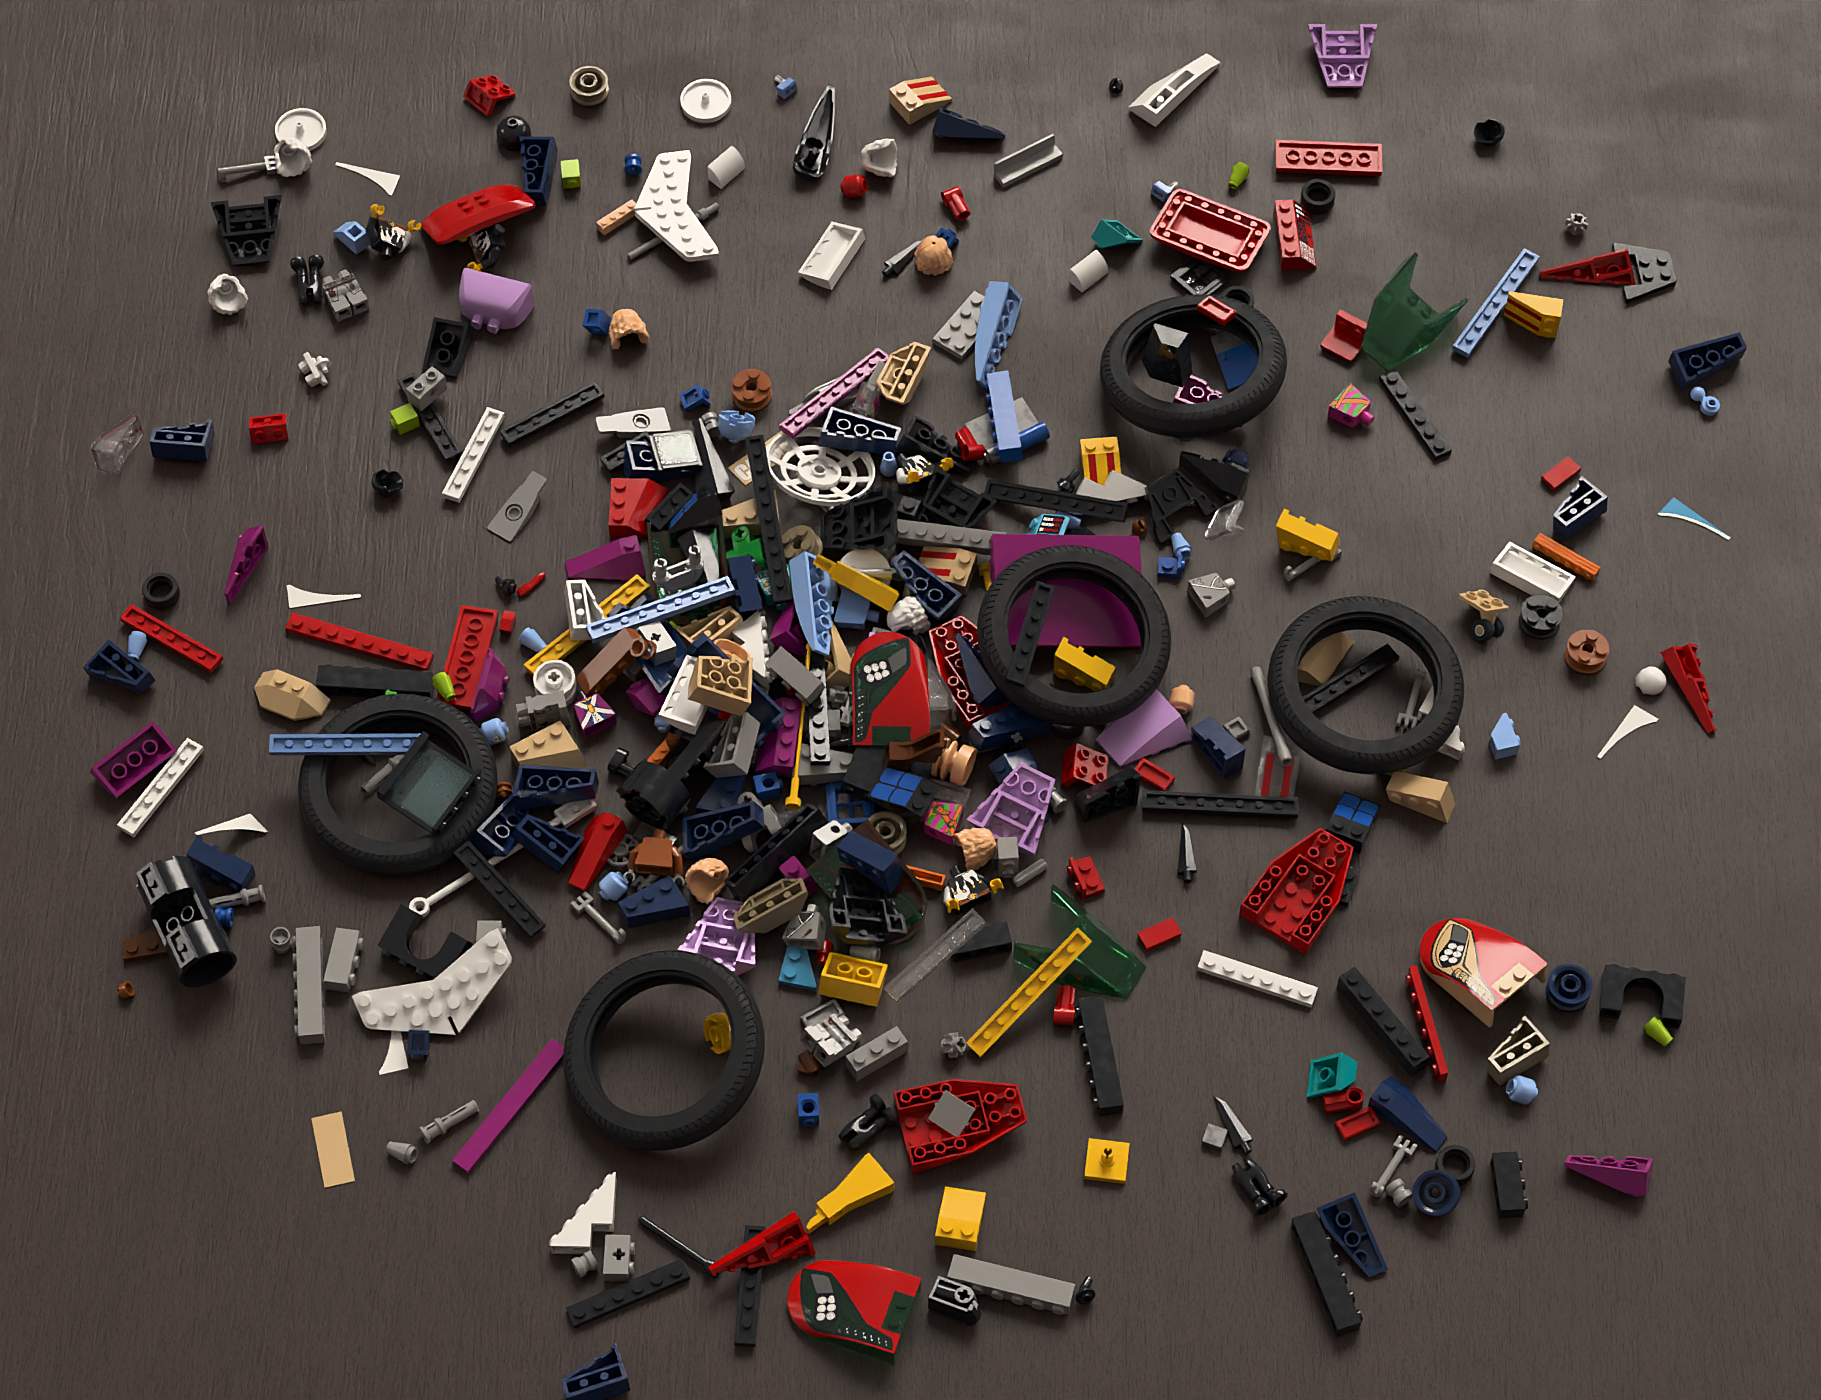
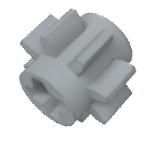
M1580 213L1571 214L1565 223L1567 231L1573 235H1582L1583 230H1587L1588 223H1586L1587 217Z
M833 684L832 688H827V702H829L830 707L840 709L841 705L847 703L848 692L844 691L843 686Z
M958 1032L944 1035L945 1039L941 1041L943 1053H949V1058L963 1055L962 1052L966 1048L965 1039L958 1037Z

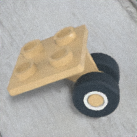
M1485 590L1468 591L1458 595L1459 599L1480 611L1481 619L1474 621L1471 626V633L1475 640L1484 642L1490 640L1493 635L1494 637H1499L1503 634L1504 625L1497 618L1498 612L1508 611L1509 607L1503 604L1502 600L1491 597Z

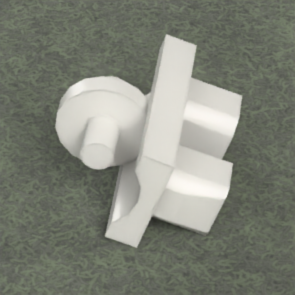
M309 352L303 354L305 360L298 364L304 374L312 371L311 374L305 377L307 383L311 387L319 383L323 386L328 384L323 372H328L331 364L329 359L322 358L321 356H318L316 359L311 358Z

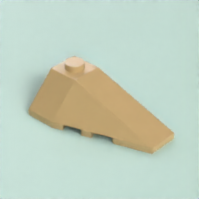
M833 622L832 628L829 629V634L831 635L829 655L824 656L826 690L827 688H832L833 684L843 686L846 689L852 683L850 671L852 660Z

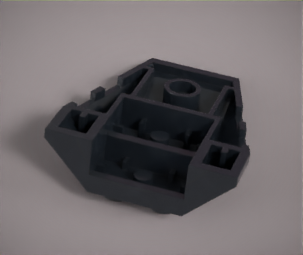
M839 868L828 915L831 929L843 943L882 947L907 935L905 919L902 913L899 914L896 910V903L889 898L887 891L856 869Z

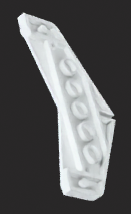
M690 151L659 154L635 206V216L685 261L693 262L718 258L717 246L686 204L691 164Z
M499 928L488 932L434 980L363 991L353 995L352 998L364 1025L369 1029L409 1032L410 1029L430 1030L431 1034L456 1035L449 1018L452 1017L458 1033H461L512 963V957Z

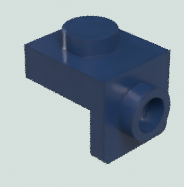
M410 1029L406 1054H411V1058L423 1059V1055H429L430 1030Z

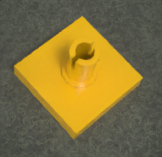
M1089 1138L1084 1179L1125 1184L1130 1143Z

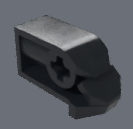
M938 1276L928 1297V1308L967 1322V1326L976 1324L981 1319V1311L973 1290L968 1286Z

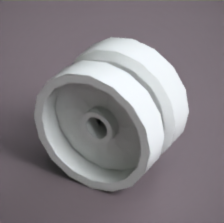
M561 660L546 661L538 666L534 672L533 683L536 696L564 690L567 706L574 701L577 694V684L573 668L568 663Z

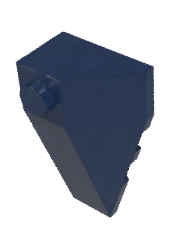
M958 633L956 639L971 692L974 694V701L978 705L982 704L988 708L1010 701L990 678L983 661L980 660L981 655L967 637Z
M1027 748L1003 754L988 765L1000 785L1020 762L1038 770V765ZM1046 812L1044 824L1048 822L1047 812Z
M513 793L473 835L471 844L483 855L506 857L518 844L511 835L525 816L529 815L531 808L516 810L512 797Z
M1392 1076L1381 1082L1371 1095L1368 1107L1371 1106L1374 1112L1435 1153L1446 1140L1447 1135L1410 1089Z
M1355 1192L1317 1208L1326 1230L1368 1278L1388 1270Z

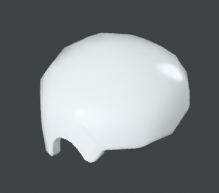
M1647 667L1642 669L1635 677V686L1639 687L1643 694L1656 695L1661 693L1666 687V677L1658 668Z

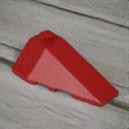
M607 812L596 815L583 833L585 838L580 843L568 882L569 885L584 892L588 889L627 834L623 819Z

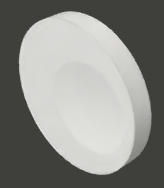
M700 79L690 83L684 88L680 98L683 113L689 119L700 123L718 121L731 108V94L728 88L721 82L713 79Z
M298 108L286 112L278 119L275 125V134L278 143L284 137H293L302 141L303 144L307 145L308 150L311 151L322 144L327 134L325 120L318 112L307 108Z
M855 549L847 553L840 561L850 567L854 566L861 569L890 568L886 558L875 550ZM878 580L888 586L891 580ZM838 583V586H839L841 592H842V588H845V589H847V590L852 591L851 589H849V588L843 586L842 584Z

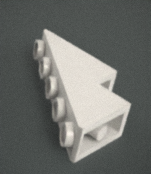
M1114 470L1109 473L1104 486L1084 478L1076 492L1078 495L1119 502L1126 501L1128 504L1137 502V498L1141 497L1147 500L1144 489L1146 485Z
M757 611L731 631L734 642L742 646L749 653L750 658H753L752 678L769 690L772 676L767 671L769 667L766 665L769 659L767 655H770L768 644H765L768 641L767 631L764 630L767 627L765 616L761 617L760 612Z
M1433 685L1419 709L1418 721L1420 722L1424 720L1432 709L1434 701ZM1458 725L1446 742L1437 750L1457 760L1460 759L1461 754L1465 753L1464 744L1459 739L1460 728Z
M616 1172L606 1176L603 1185L591 1193L588 1202L585 1205L582 1204L577 1209L576 1215L572 1220L569 1219L562 1227L563 1230L550 1239L549 1245L552 1254H583L588 1250L592 1251L593 1231L614 1232Z

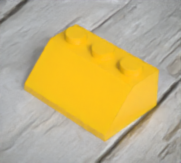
M830 952L821 974L819 994L877 1007L882 994L888 964Z

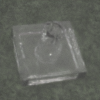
M1238 499L1218 508L1204 538L1212 541L1228 533L1233 534L1236 538H1240L1245 529L1240 527L1236 521L1245 503Z

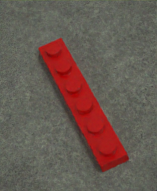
M132 604L120 617L122 623L145 633L147 637L210 673H213L223 661L222 655Z
M1417 965L1410 966L1407 975H1405V981L1412 991L1410 993L1411 1002L1417 1008L1415 1011L1417 1022H1421L1422 1025L1421 1036L1423 1040H1426V1052L1433 1063L1431 1064L1432 1074L1437 1077L1438 1083L1445 1082L1448 1070Z

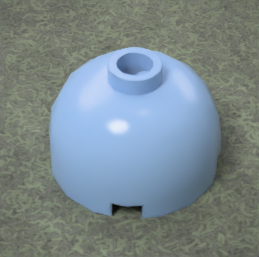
M729 410L722 411L721 415L719 414V431L730 442L739 443L745 437H750L755 425V417L753 415L745 413V416L739 415V411Z

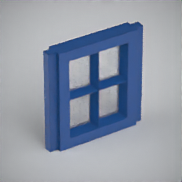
M842 782L825 785L828 823L836 820L840 825L847 822L851 827L860 826L875 814L873 802H866L858 796L846 794L840 789Z

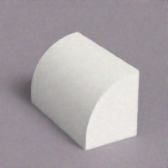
M733 146L729 147L707 166L708 180L722 189L745 169V162L742 156Z
M1095 250L1071 268L1070 283L1079 291L1084 292L1108 273V267L1103 256Z

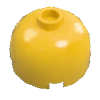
M719 1012L706 1016L707 1019L703 1021V1031L706 1041L711 1040L714 1045L710 1048L716 1054L729 1051L731 1049V1028L727 1014Z

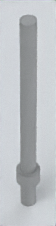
M714 203L706 209L702 208L697 211L695 216L698 221H703L711 213L720 209L718 203ZM657 236L628 253L627 256L632 260L660 244L663 240Z

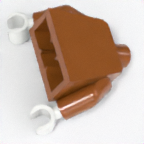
M655 830L653 837H644L642 843H638L630 852L627 866L629 871L624 874L626 879H628L630 873L633 875L632 882L637 879L636 873L661 876L670 875L671 877H673L674 873L675 878L673 881L675 882L677 878H681L683 881L682 886L684 885L685 880L681 876V873H683L682 856L677 847L672 846V840L665 839V831Z

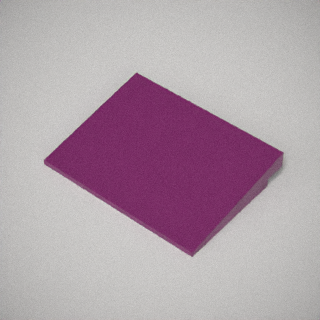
M992 534L989 540L991 583L1008 565L1018 558L1035 550L1061 545L1084 546L1107 552L1125 561L1142 575L1139 536ZM1060 578L1042 582L1054 586L1055 589L1037 647H1059L1063 637L1069 639L1067 643L1076 648L1079 646L1082 648H1141L1139 630L1132 614L1124 603L1109 590L1095 583L1075 578ZM1035 586L1024 592L1009 610L1007 632L1011 647H1016Z

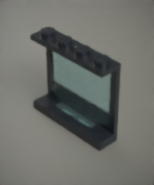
M423 731L377 790V798L436 836L439 831L441 833L444 831L448 824L446 821L450 816L454 817L459 810V804L468 799L471 794L469 791L473 786L477 787L482 777H480L481 769L479 767L474 771L430 742V735Z

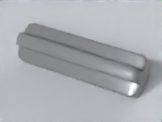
M1043 859L1038 860L1013 876L1012 882L1016 887L1023 885L1046 870L1047 863Z

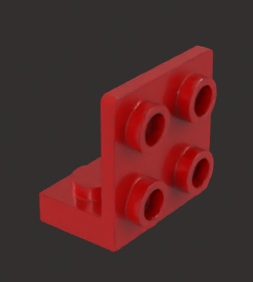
M489 75L470 79L463 98L483 114L490 116L493 113L497 100L515 97L516 93L508 85L501 82L497 76Z
M1339 310L1336 314L1334 327L1325 337L1320 347L1352 363L1369 340L1372 326Z
M1074 744L1063 752L1061 786L1069 787L1076 781L1094 786L1107 778L1108 756L1081 744Z

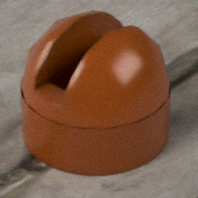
M1140 519L1134 521L1132 525L1133 534L1136 536L1144 535L1147 531L1146 522Z
M129 981L120 984L117 988L118 996L123 999L132 997L135 994L134 987Z

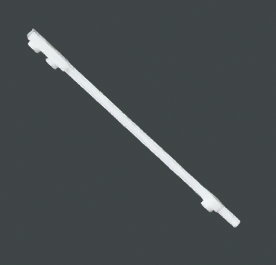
M593 799L568 802L554 811L556 818L548 823L554 827L562 824L564 828H567L596 810L597 804ZM518 843L506 857L494 856L488 862L494 866L523 848V846ZM468 872L427 899L422 897L413 899L410 902L409 908L424 918L429 914L432 904L474 879V877Z

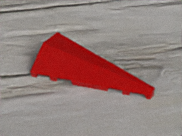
M1627 248L1539 271L1541 278L1636 285Z
M1688 643L1682 647L1672 646L1660 652L1707 734L1717 731L1711 720L1713 711H1709L1707 705L1710 698L1705 677L1699 668L1701 660L1697 659L1695 651L1698 649L1697 644Z
M792 1212L708 1268L711 1274L716 1276V1273L735 1272L739 1268L747 1267L749 1269L778 1263L782 1259H797L801 1255L808 1254L811 1256L816 1253L810 1238L806 1235L800 1218L795 1212Z

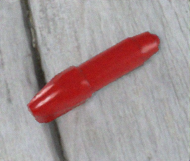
M542 572L529 583H524L516 593L520 597L527 595L545 578L546 573Z

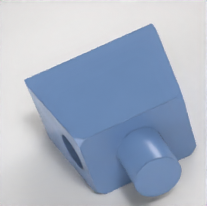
M842 588L833 622L836 628L865 629L867 620L878 623L880 612L870 609V600Z

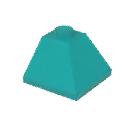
M1101 220L1091 236L1096 241L1095 244L1102 249L1143 242V239L1118 220Z
M1342 1052L1311 1060L1307 1097L1313 1098L1341 1091L1356 1080L1357 1061Z

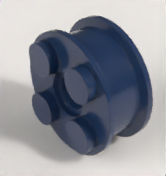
M1560 965L1549 976L1546 985V995L1549 1001L1560 1010H1579L1589 1000L1593 988L1592 979L1589 973L1578 965ZM1570 985L1574 989H1567L1565 986Z
M1429 1170L1422 1173L1416 1179L1412 1189V1196L1416 1206L1422 1212L1432 1216H1444L1451 1213L1457 1207L1460 1200V1187L1456 1179L1449 1173L1441 1170ZM1435 1187H1439L1441 1190V1196L1437 1199H1434L1431 1195Z

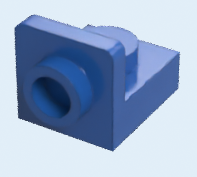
M941 227L936 234V237L943 238L947 242L949 249L954 242L957 244L959 242L956 238L957 234L949 228L946 231Z
M698 384L679 394L684 409L687 411L702 403L707 406L711 405L708 390Z
M1178 553V558L1159 557L1157 577L1180 579V572L1185 570V560H1182V553Z

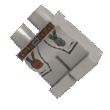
M345 269L338 273L339 279L333 281L331 276L322 279L325 297L337 322L351 317L352 311L356 315L369 310L368 299L363 294L353 273L349 274ZM363 303V306H362V307H360V308H356V307H355V306L360 305V304ZM347 310L345 314H339V312Z
M564 690L538 695L533 698L528 696L525 697L526 703L516 704L521 727L531 725L532 730H537L538 727H546L558 721H561L564 726L570 725Z
M833 1014L814 1027H811V1025L806 1027L800 1042L810 1053L814 1052L813 1056L826 1067L853 1051L855 1044L860 1041L862 1033L858 1029L850 1031L847 1028L849 1026V1019L845 1015L837 1017ZM808 1039L813 1041L812 1045L808 1042ZM823 1052L826 1055L825 1059L821 1056V1053Z

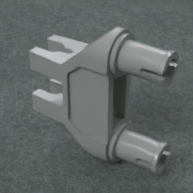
M694 545L693 552L692 547L689 548V559L670 567L666 566L667 561L663 558H659V565L658 560H655V572L652 578L659 587L664 589L665 595L677 594L679 589L685 588V590L694 588V583L701 576L704 569V561L701 559V549L699 546Z

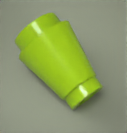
M1238 162L1233 166L1228 183L1230 188L1237 189L1249 175V166L1242 162Z
M440 672L432 678V685L447 702L456 697L450 676L446 672Z
M1653 1017L1643 1027L1647 1035L1664 1047L1673 1039L1660 1019L1657 1020Z

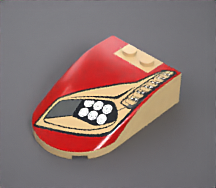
M1452 918L1438 922L1427 930L1420 944V962L1428 976L1489 1028L1493 1025L1494 1010L1534 977L1541 983L1546 981L1548 963L1535 952L1513 937L1470 919Z

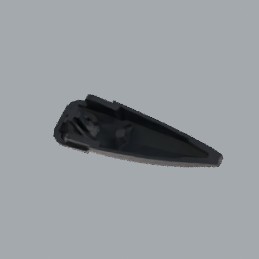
M832 85L826 87L816 104L795 153L792 169L798 177L807 181L819 180L828 164L835 116V88Z

